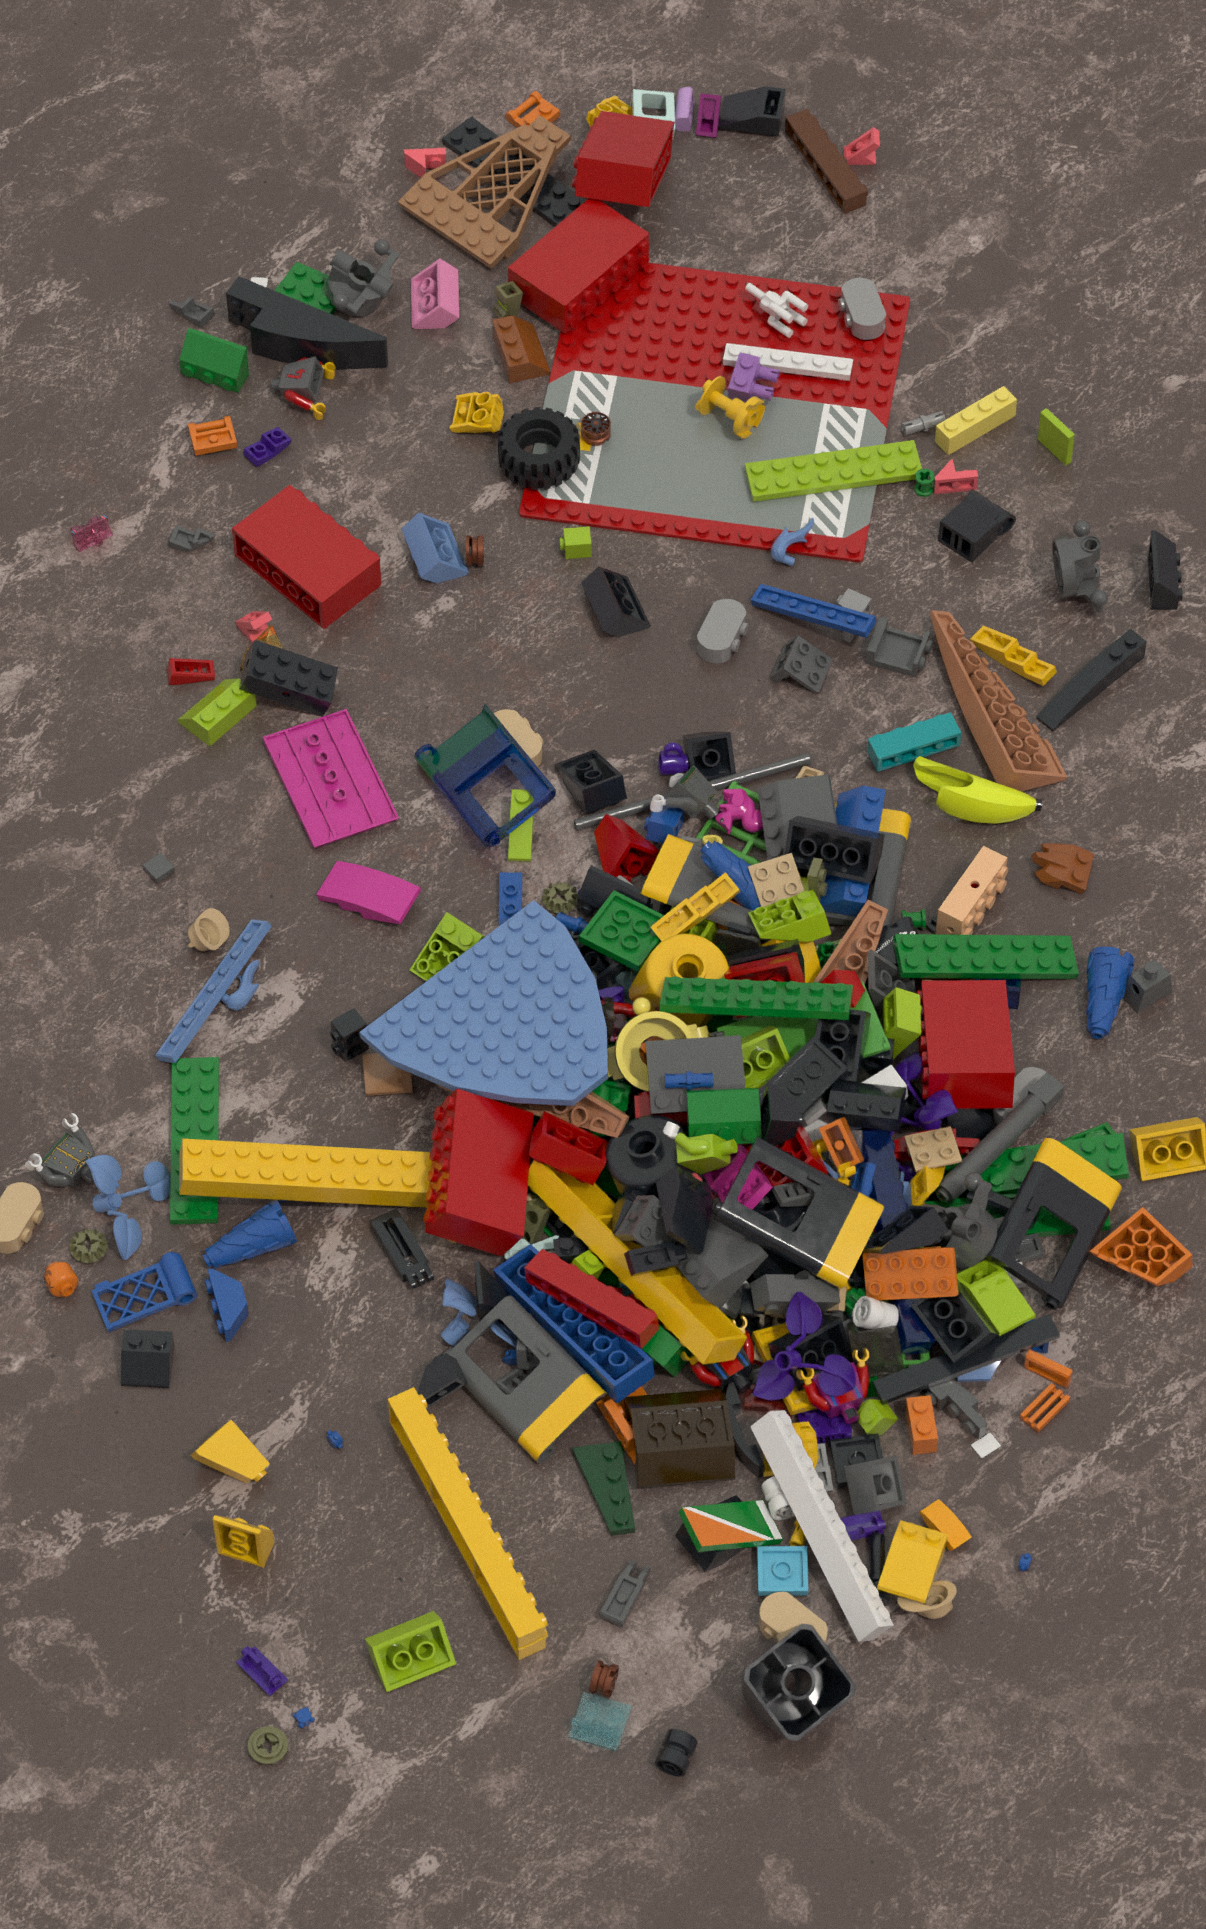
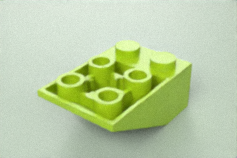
M813 889L802 891L793 897L780 899L776 903L765 907H758L748 912L759 937L763 939L789 941L798 939L801 942H811L831 935L825 911Z
M446 912L410 968V971L423 980L428 981L485 936Z
M897 987L883 998L880 1021L886 1037L895 1039L893 1059L922 1033L920 995Z
M987 1258L957 1274L959 1282L998 1332L999 1336L1036 1317V1314L1007 1272Z

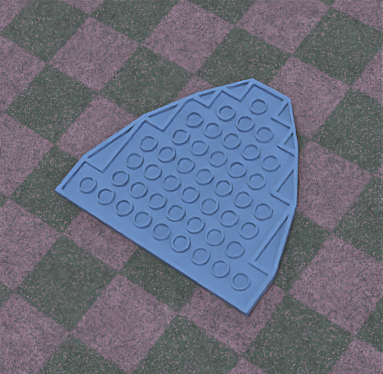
M534 900L359 1032L360 1038L391 1065L452 1091L458 1088L491 1099L513 1103L574 1106L608 1079L607 1027L596 979L567 928Z

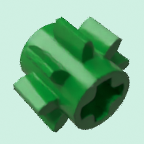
M830 941L822 945L818 944V951L816 952L820 967H824L838 944L835 945Z
M864 1287L858 1290L852 1288L846 1294L845 1312L851 1317L858 1299L866 1296V1289Z

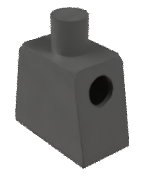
M1157 960L1147 962L1144 967L1129 977L1123 999L1138 1014L1172 992L1170 974Z

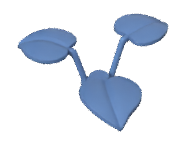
M109 1155L94 1156L85 1161L91 1170L95 1185L101 1192L94 1196L93 1207L98 1213L107 1212L109 1216H119L114 1220L113 1231L122 1260H126L139 1248L142 1242V1232L134 1218L128 1219L127 1214L115 1211L121 1206V1198L149 1190L154 1201L165 1200L170 1194L171 1175L162 1163L158 1161L150 1162L144 1169V1180L147 1186L118 1194L115 1191L119 1187L118 1181L122 1176L119 1163Z
M447 1278L445 1280L446 1288L443 1292V1306L453 1307L460 1311L455 1319L443 1330L441 1336L447 1343L456 1346L470 1332L467 1330L469 1325L462 1319V1316L465 1313L474 1317L478 1302L470 1290ZM498 1320L490 1326L491 1330L514 1348H517L518 1337L505 1324Z

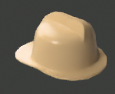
M209 908L200 914L188 929L190 940L188 947H195L199 951L218 949L229 936L230 929L225 916L214 908Z
M936 1581L933 1582L925 1603L899 1596L897 1598L898 1605L906 1611L918 1612L929 1619H937L947 1615L952 1610V1600L955 1598L957 1591L956 1586L952 1582Z

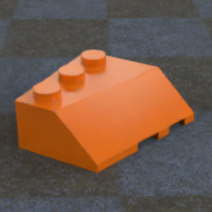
M1144 1207L1090 1250V1254L1155 1286L1175 1282L1193 1267L1192 1254Z

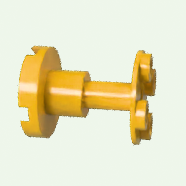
M718 376L713 381L707 380L702 389L704 393L696 403L695 409L701 415H707L718 406L726 411V417L734 421V434L742 439L749 437L752 434L749 430L753 426L757 428L763 418L765 406L762 403L765 402L756 396L751 397L746 403L738 398L731 400L723 395L726 387L724 377Z

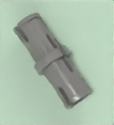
M943 411L927 416L920 415L917 419L901 423V429L904 432V436L920 431L926 432L929 428L945 421L946 418Z

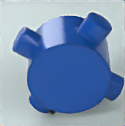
M507 1350L505 1352L503 1361L506 1364L517 1365L516 1350Z
M329 1430L326 1437L333 1448L338 1447L341 1449L343 1447L342 1437L337 1431L332 1432Z
M1029 1553L1022 1554L1018 1565L1021 1571L1029 1570L1032 1561Z
M304 1707V1709H300L297 1713L293 1714V1718H296L299 1728L306 1727L315 1721V1718L311 1717L308 1707Z

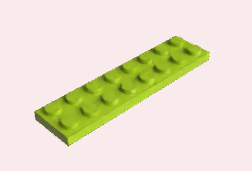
M914 440L745 463V473L753 502L915 480L916 472L922 469Z

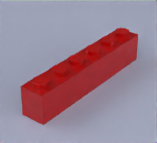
M541 1249L524 1267L527 1283L640 1349L659 1330L658 1317L653 1310L642 1307L631 1297L623 1296L612 1286L604 1285L593 1275L585 1274L574 1264L566 1263L555 1253H549Z

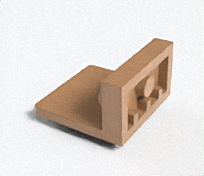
M378 1053L363 1054L366 1096L412 1093V1077L410 1072L391 1065Z

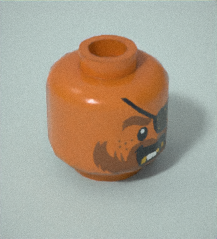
M66 1262L51 1263L43 1275L44 1283L55 1297L70 1296L78 1285V1277Z

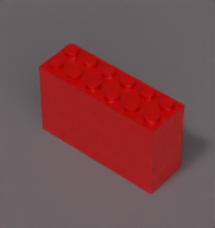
M601 111L598 118L595 117L594 123L590 127V132L587 133L586 140H583L582 148H579L578 156L574 160V168L577 169V173L573 177L572 188H575V196L650 207L671 160L674 121Z
M589 198L508 267V282L513 281L523 292L521 300L523 306L566 334L570 329L575 328L585 316H589L599 304H603L608 296L613 292H617L623 283L632 279L638 270L648 264L649 233L602 201Z
M291 485L287 486L232 528L234 555L323 630L382 585L379 555L374 551H370L360 539L353 537L347 528L337 524L331 515L325 514L315 502L308 500L302 491L296 490Z
M1006 980L921 981V990H917V994L920 995V1005L922 1007V1033L918 1039L919 1053L922 1052L920 1056L923 1066L921 1084L925 1083V1085H922V1099H928L937 1091L946 1090L951 1094L957 1109L1013 1108L1015 1068Z
M458 1088L450 1096H447L440 1106L436 1107L433 1114L435 1128L431 1135L433 1148L429 1156L431 1169L427 1176V1180L430 1182L425 1197L428 1203L423 1218L424 1223H426L425 1233L499 1256L506 1254L524 1237L530 1165L529 1151L534 1113Z

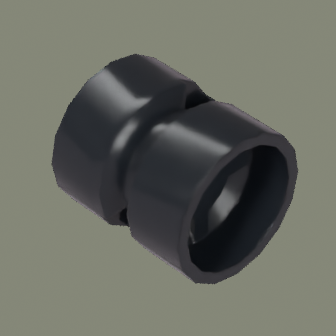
M669 1729L662 1743L664 1748L659 1750L656 1757V1767L666 1774L683 1777L690 1764L687 1759L693 1756L698 1741L696 1738L685 1731Z

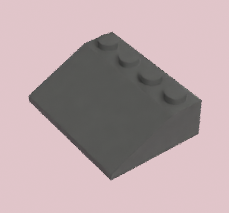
M828 774L779 780L758 788L768 860L784 855L789 820L794 817L802 816L837 824L831 779Z
M741 1035L646 1041L651 1114L687 1111V1091L745 1088ZM686 1071H691V1073L713 1072V1088H692V1090H687V1088L665 1089V1073L682 1074L686 1073Z
M718 1197L715 1198L714 1200H712V1201H713L712 1210H713L714 1206L716 1205L717 1201H718V1200L721 1201ZM711 1212L703 1252L698 1254L684 1245L688 1259L680 1261L681 1265L677 1267L705 1300L721 1309L766 1259L768 1254L759 1244L715 1221V1215ZM676 1241V1242H675V1246L682 1244V1243L679 1242V1241Z

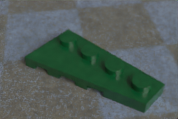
M621 1441L572 1447V1453L579 1463L583 1477L590 1487V1492L596 1500L610 1535L635 1533V1523Z

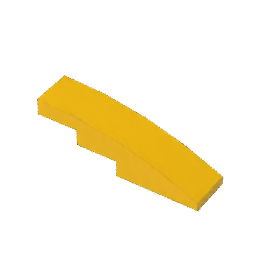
M982 626L970 638V642L972 641L985 654L1006 668L1039 685L1044 686L1057 673L1054 665L1039 660L1036 652L1019 646L1018 639L986 626Z
M725 872L708 887L705 885L692 897L684 899L653 924L651 929L661 941L674 935L684 934L741 891Z
M925 1165L911 1179V1200L913 1206H920L939 1186L944 1175L945 1166L930 1169Z

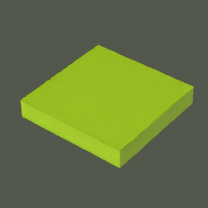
M1044 409L1040 412L1038 440L1064 465H1068L1072 462L1075 434L1048 409Z

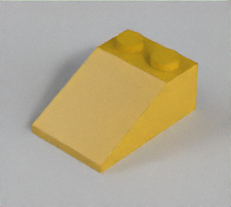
M214 1515L213 1526L217 1553L264 1568L275 1543L273 1531L263 1525L255 1526L248 1524L241 1518L232 1519Z
M900 1520L877 1589L925 1603L943 1559L948 1534Z

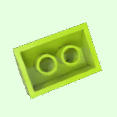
M225 679L178 719V723L208 746H211L257 706L256 695L239 689L241 679Z
M770 1025L741 1039L745 1088L762 1087L790 1060L780 1033L774 1026Z
M434 1611L365 1638L371 1660L386 1692L456 1664L442 1619Z

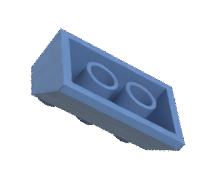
M418 512L402 528L405 542L409 546L411 557L415 561L418 574L422 579L440 583L466 576L469 573L448 523Z

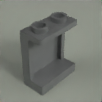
M880 617L866 650V664L917 677L919 670H923L925 667V654L930 653L933 640H930L931 632L926 630L924 637L893 629L888 627L887 618Z

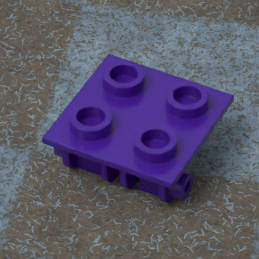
M819 1409L797 1414L799 1422L810 1423L816 1433L817 1444H820L819 1437H821V1442L825 1443V1436H828L829 1444L832 1436L833 1439L851 1437V1425L846 1424L842 1415L831 1418L828 1417L826 1412H822Z

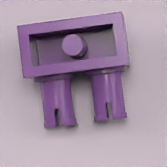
M740 352L728 386V398L731 400L738 398L746 403L751 397L756 396L771 401L774 388L759 385L756 382L758 379L777 383L780 370L762 366L760 357Z

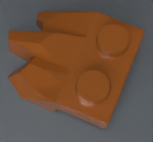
M1042 843L1041 850L1043 852L1031 854L1032 862L1042 867V869L1035 872V875L1042 883L1055 889L1062 885L1080 894H1083L1086 890L1094 853L1073 844Z

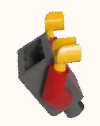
M304 357L297 362L286 364L283 367L281 377L272 379V389L280 391L287 401L307 411L309 409L312 410L313 417L317 420H322L323 414L321 412L325 413L326 407L323 403L314 405L313 402H317L323 376L326 379L334 378L335 365L332 362L322 365V362L318 361L316 357Z

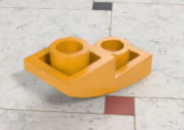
M939 1499L919 1512L929 1529L948 1534L946 1547L949 1551L954 1550L972 1538L956 1515Z

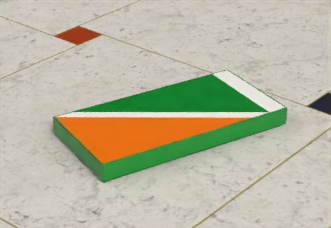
M764 1500L682 1507L678 1512L698 1552L778 1545L783 1540Z

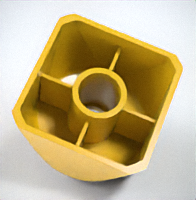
M678 934L668 937L657 945L644 962L629 988V998L634 1002L637 998L644 997L651 1003L650 1012H660V1000L665 977L725 978L724 974L729 969L727 960L722 951L704 937L693 934ZM666 1012L676 1016L687 1026L696 1024L697 1028L705 1026L716 1015Z

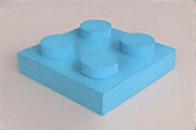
M757 1546L758 1596H769L776 1592H788L791 1596H808L807 1546Z

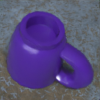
M674 742L665 745L664 750L659 752L658 768L660 775H675L676 773L687 772L688 756L683 753L682 747Z

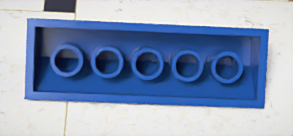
M861 786L838 794L835 811L837 824L878 833L886 790ZM826 874L827 893L820 900L824 911L857 917L867 901L870 883Z

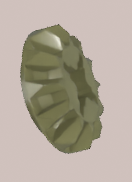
M560 881L556 884L550 883L549 887L543 891L542 902L549 911L557 914L559 912L567 913L572 911L577 906L578 893L576 887H572L569 882L566 884ZM556 893L564 895L565 901L560 897L556 898Z
M85 1228L81 1232L76 1231L75 1236L70 1238V1253L74 1259L82 1263H93L100 1260L108 1248L104 1234L98 1232L95 1228L93 1230ZM86 1239H89L91 1243L90 1252H88L85 1246Z
M261 1727L251 1734L248 1740V1752L254 1761L256 1760L262 1765H274L275 1762L283 1760L284 1755L288 1752V1739L285 1733L276 1727ZM265 1738H267L270 1745H274L272 1746L271 1753L267 1752L266 1748H263L265 1747Z

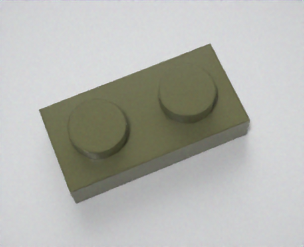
M813 858L807 875L809 890H814L820 902L821 897H825L828 884L825 883L826 869H823V859Z

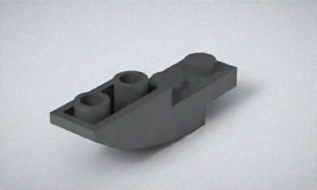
M950 1379L920 1391L923 1396L931 1395L932 1406L939 1412L947 1407L950 1415L954 1418L957 1417L963 1423V1427L968 1434H973L978 1440L986 1435L987 1422L977 1413L979 1401L960 1384Z

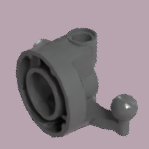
M379 239L374 244V250L378 255L387 254L389 256L378 272L369 263L357 261L341 249L334 255L330 263L332 268L325 286L329 301L339 311L350 316L362 317L370 315L379 308L382 300L388 295L393 286L390 269L400 254L390 248V243L387 240Z
M1080 520L1073 526V532L1078 536L1077 538L1068 539L1067 536L1052 539V556L1057 586L1062 599L1084 596L1094 606L1095 611L1101 613L1103 606L1108 601V595L1104 590H1096L1100 585V569L1095 563L1100 559L1101 541L1096 536L1088 535L1090 532L1089 523Z
M973 1172L969 1173L964 1180L966 1188L970 1191H975L972 1204L949 1208L928 1203L922 1205L934 1207L948 1229V1232L942 1236L943 1239L933 1245V1247H954L956 1269L961 1270L972 1267L983 1260L993 1248L997 1238V1224L994 1217L985 1210L988 1193L992 1185L983 1181L980 1174Z

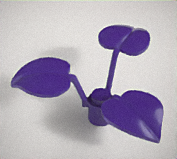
M912 1053L901 1060L894 1069L905 1082L920 1108L914 1113L915 1121L902 1117L901 1122L910 1124L916 1129L920 1126L924 1131L939 1129L941 1125L940 1119L957 1113V1108L954 1105L951 1094L946 1090H940L932 1094L927 1099L926 1105H924L910 1084V1080L916 1079L921 1074L923 1068L921 1056L918 1053ZM866 1129L864 1135L866 1150L868 1151L870 1148L885 1142L894 1132Z
M802 1292L794 1294L786 1314V1325L792 1335L801 1334V1336L791 1346L786 1347L787 1351L777 1353L775 1359L768 1360L761 1366L753 1395L766 1400L786 1398L791 1394L795 1385L793 1377L788 1373L790 1370L802 1367L822 1370L818 1378L819 1385L822 1391L830 1396L844 1395L854 1390L856 1386L855 1371L850 1362L843 1356L829 1355L825 1359L824 1366L803 1363L800 1354L794 1350L806 1338V1333H815L822 1323V1312L819 1306Z

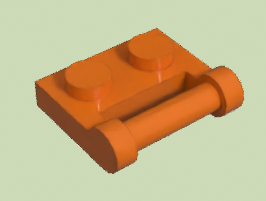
M534 91L516 109L508 111L505 117L509 123L518 128L524 124L529 126L539 115L552 123L560 116V110L543 99L540 93ZM535 104L537 106L522 119L519 118L532 105Z
M225 416L221 420L200 424H187L195 456L237 448L230 416Z

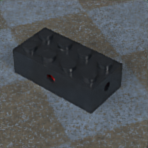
M254 640L245 656L239 689L323 717L332 703L338 667Z

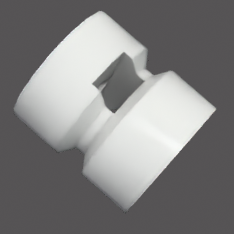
M863 1296L856 1302L852 1317L856 1326L887 1335L895 1329L899 1313L897 1307L891 1303Z
M773 1476L767 1479L761 1488L766 1501L769 1502V1511L772 1518L779 1521L794 1517L795 1515L776 1477Z

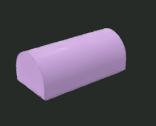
M683 87L677 92L675 129L678 131L690 132L695 102L691 87Z

